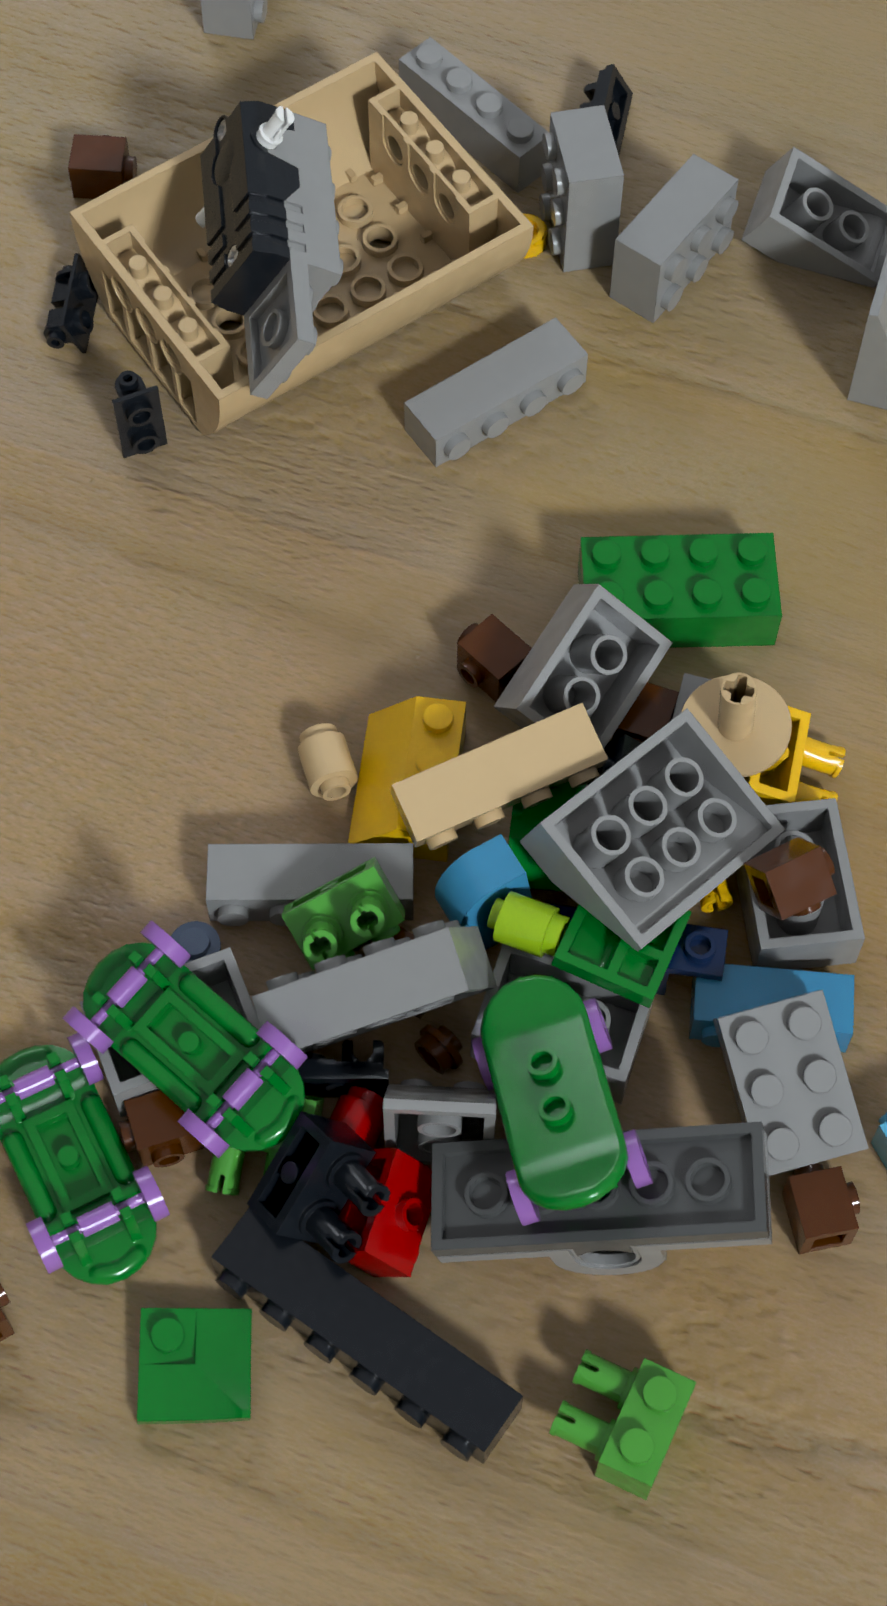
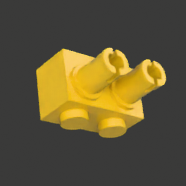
M788 706L792 720V731L786 751L773 766L756 775L744 777V779L765 805L836 798L837 800V792L800 782L799 778L801 767L836 778L844 764V760L838 757L843 758L845 756V748L808 737L811 713Z

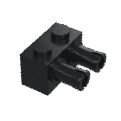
M301 1111L248 1200L247 1205L276 1235L318 1243L326 1250L334 1262L340 1264L350 1261L356 1255V1252L347 1244V1241L356 1248H360L362 1244L360 1234L354 1231L339 1216L347 1200L349 1199L362 1215L372 1217L385 1207L375 1197V1194L381 1200L388 1201L390 1191L386 1185L380 1183L367 1170L376 1151L344 1122Z

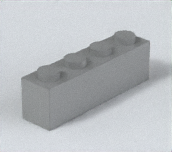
M431 37L399 59V77L468 153L517 193L541 176V164L548 163L545 159L542 141L543 133L548 132L546 129Z
M555 317L404 402L405 431L435 467L448 460L459 459L474 445L487 438L499 436L509 425L525 416L531 417L536 415L546 404L563 394L570 395L577 391L586 382L588 353Z
M413 843L208 844L206 904L210 921H218L227 926H241L248 923V921H270L275 925L287 926L282 918L285 905L376 857L405 909V920H414Z

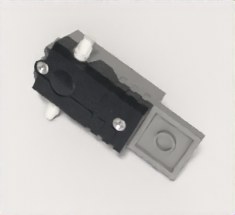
M241 101L230 116L221 115L217 120L213 139L200 155L204 206L196 214L195 219L202 228L206 225L207 245L211 247L208 251V264L212 266V269L209 271L210 284L214 286L211 290V303L226 311L244 316L250 395L268 399L281 383L288 380L291 372L300 361L313 351L317 342V329L313 323V312L318 302L329 289L336 286L340 281L344 265L339 252V222L336 220L335 185L332 183L330 167L332 152L330 146H328L326 124L293 113L288 108L284 110L283 106L276 107L261 101Z

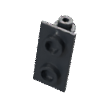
M79 253L74 254L72 266L66 265L56 273V282L51 300L55 309L49 310L43 334L47 339L46 343L50 347L60 349L64 347V344L73 342L83 354L87 352L90 333L93 330V318L98 294L83 258Z
M129 370L122 372L115 381V390L119 398L112 400L122 455L124 458L136 454L149 453L157 447L168 443L157 385L146 389L142 378L138 374Z

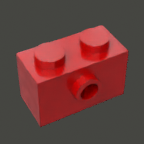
M398 1148L373 1149L376 1153L367 1170L380 1183L389 1188L390 1197L388 1201H383L375 1194V1197L385 1207L372 1217L362 1215L358 1208L349 1199L341 1210L340 1217L354 1231L358 1232L362 1238L360 1248L353 1247L347 1241V1244L356 1252V1255L348 1263L373 1277H411L431 1212L432 1169Z

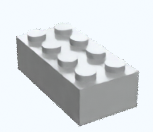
M438 920L413 929L415 939L411 940L410 937L394 940V937L366 945L363 947L364 957L362 954L347 958L345 955H340L314 964L316 974L315 971L297 975V972H293L266 981L268 991L254 995L251 998L260 1027L268 1021L301 1051L309 1053L497 988L498 986L478 926L460 927L458 920L446 923L443 920Z

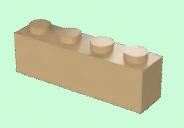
M580 703L392 784L390 792L415 848L427 843L431 851L457 840L456 830L475 823L477 830H480L505 819L506 816L503 810L522 802L524 809H529L551 799L553 795L550 789L569 782L571 788L575 789L597 779L600 776L597 769L603 767L608 758L583 703Z

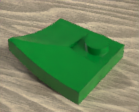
M578 905L551 965L650 1009L692 912L688 910L637 952L581 905Z
M141 1308L137 1424H191L250 1420L252 1309Z

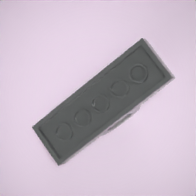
M759 1121L636 1130L651 1171L653 1184L637 1189L629 1169L626 1168L624 1175L618 1182V1188L612 1189L601 1199L584 1207L566 1211L548 1210L538 1206L541 1220L526 1226L522 1225L517 1215L506 1180V1172L514 1169L507 1138L432 1143L431 1251L441 1263L550 1257L558 1267L576 1273L623 1275L639 1273L658 1267L664 1260H667L666 1250L772 1244L768 1144L763 1123Z

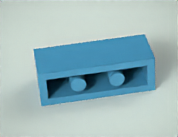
M724 964L722 981L697 977L692 979L689 1039L701 1040L707 1046L720 1047L713 1022L714 1018L811 991L823 990L840 1051L846 1053L853 1036L855 975Z

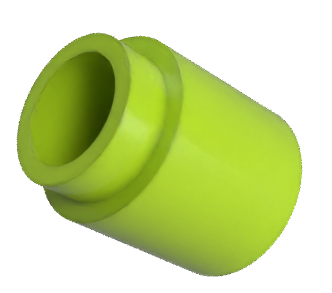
M510 891L505 900L501 898L495 900L489 914L487 927L494 929L493 940L540 958L545 954L554 957L570 924V917L559 914L560 909L558 907Z

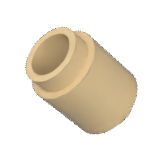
M321 723L307 728L299 736L300 745L297 751L311 794L327 801H334L347 796L351 792V788L357 783L358 775L344 734L338 732L337 727L330 723Z

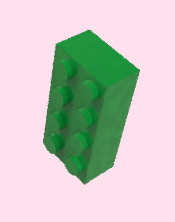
M773 533L580 538L578 559L579 584H600L672 642L670 648L775 645L782 618Z

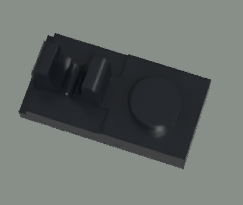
M611 64L599 71L597 82L584 87V93L590 102L580 104V108L605 106L617 152L620 155L633 93L615 65Z
M345 1040L342 1043L341 1061L326 1059L325 1056L317 1053H305L308 1058L298 1068L304 1082L305 1095L313 1097L339 1098L342 1095H347L350 1087L358 1086L371 1090L384 1098L389 1085V1069H384V1044L381 1040H373V1054L367 1061H359L353 1055V1041Z

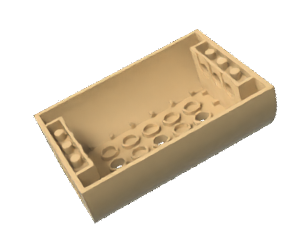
M378 52L273 105L276 107L283 106L284 110L288 108L293 113L326 124L328 146H330L332 152L330 167L332 183L335 185L336 220L339 222V252L344 267L338 284L329 289L318 302L313 312V323L317 329V342L313 351L300 361L291 372L288 380L281 383L268 399L250 395L244 316L226 311L211 303V290L214 287L210 284L209 271L212 269V266L208 264V251L211 247L207 245L206 225L202 228L196 222L195 217L204 206L200 155L213 137L69 212L81 255L107 314L202 435L215 433L511 268L526 256L530 248L534 228L532 223ZM375 239L391 242L385 248H375L369 243ZM227 320L242 324L239 328L231 331L223 330L219 327L221 323Z

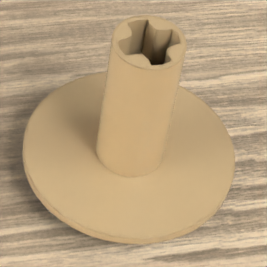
M732 673L705 682L692 692L682 709L683 712L688 708L743 777L756 775L773 766L782 757L790 742L792 720L784 699L770 685L745 673Z

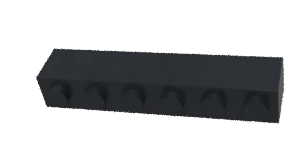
M250 1207L211 1256L215 1273L218 1274L215 1281L225 1291L239 1300L245 1294L262 1305L259 1312L272 1325L282 1331H286L289 1326L294 1328L307 1338L304 1345L314 1355L327 1363H331L336 1358L352 1370L349 1377L355 1384L376 1396L379 1390L397 1402L394 1409L401 1417L418 1428H422L425 1423L443 1435L440 1440L441 1444L452 1454L466 1462L473 1456L484 1464L522 1409L523 1395L304 1241L276 1235Z

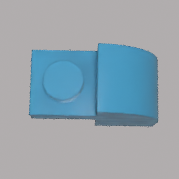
M502 834L471 849L455 860L441 875L435 887V898L448 920H458L460 927L478 926L485 950L498 944V942L493 940L494 929L487 927L489 914L497 898L505 900L510 891L532 898L527 874Z

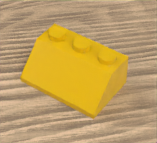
M416 696L369 714L348 843H413L391 795V786L396 782L463 754L466 734L465 701ZM427 843L417 848L413 844V858L447 862L450 843L431 851Z

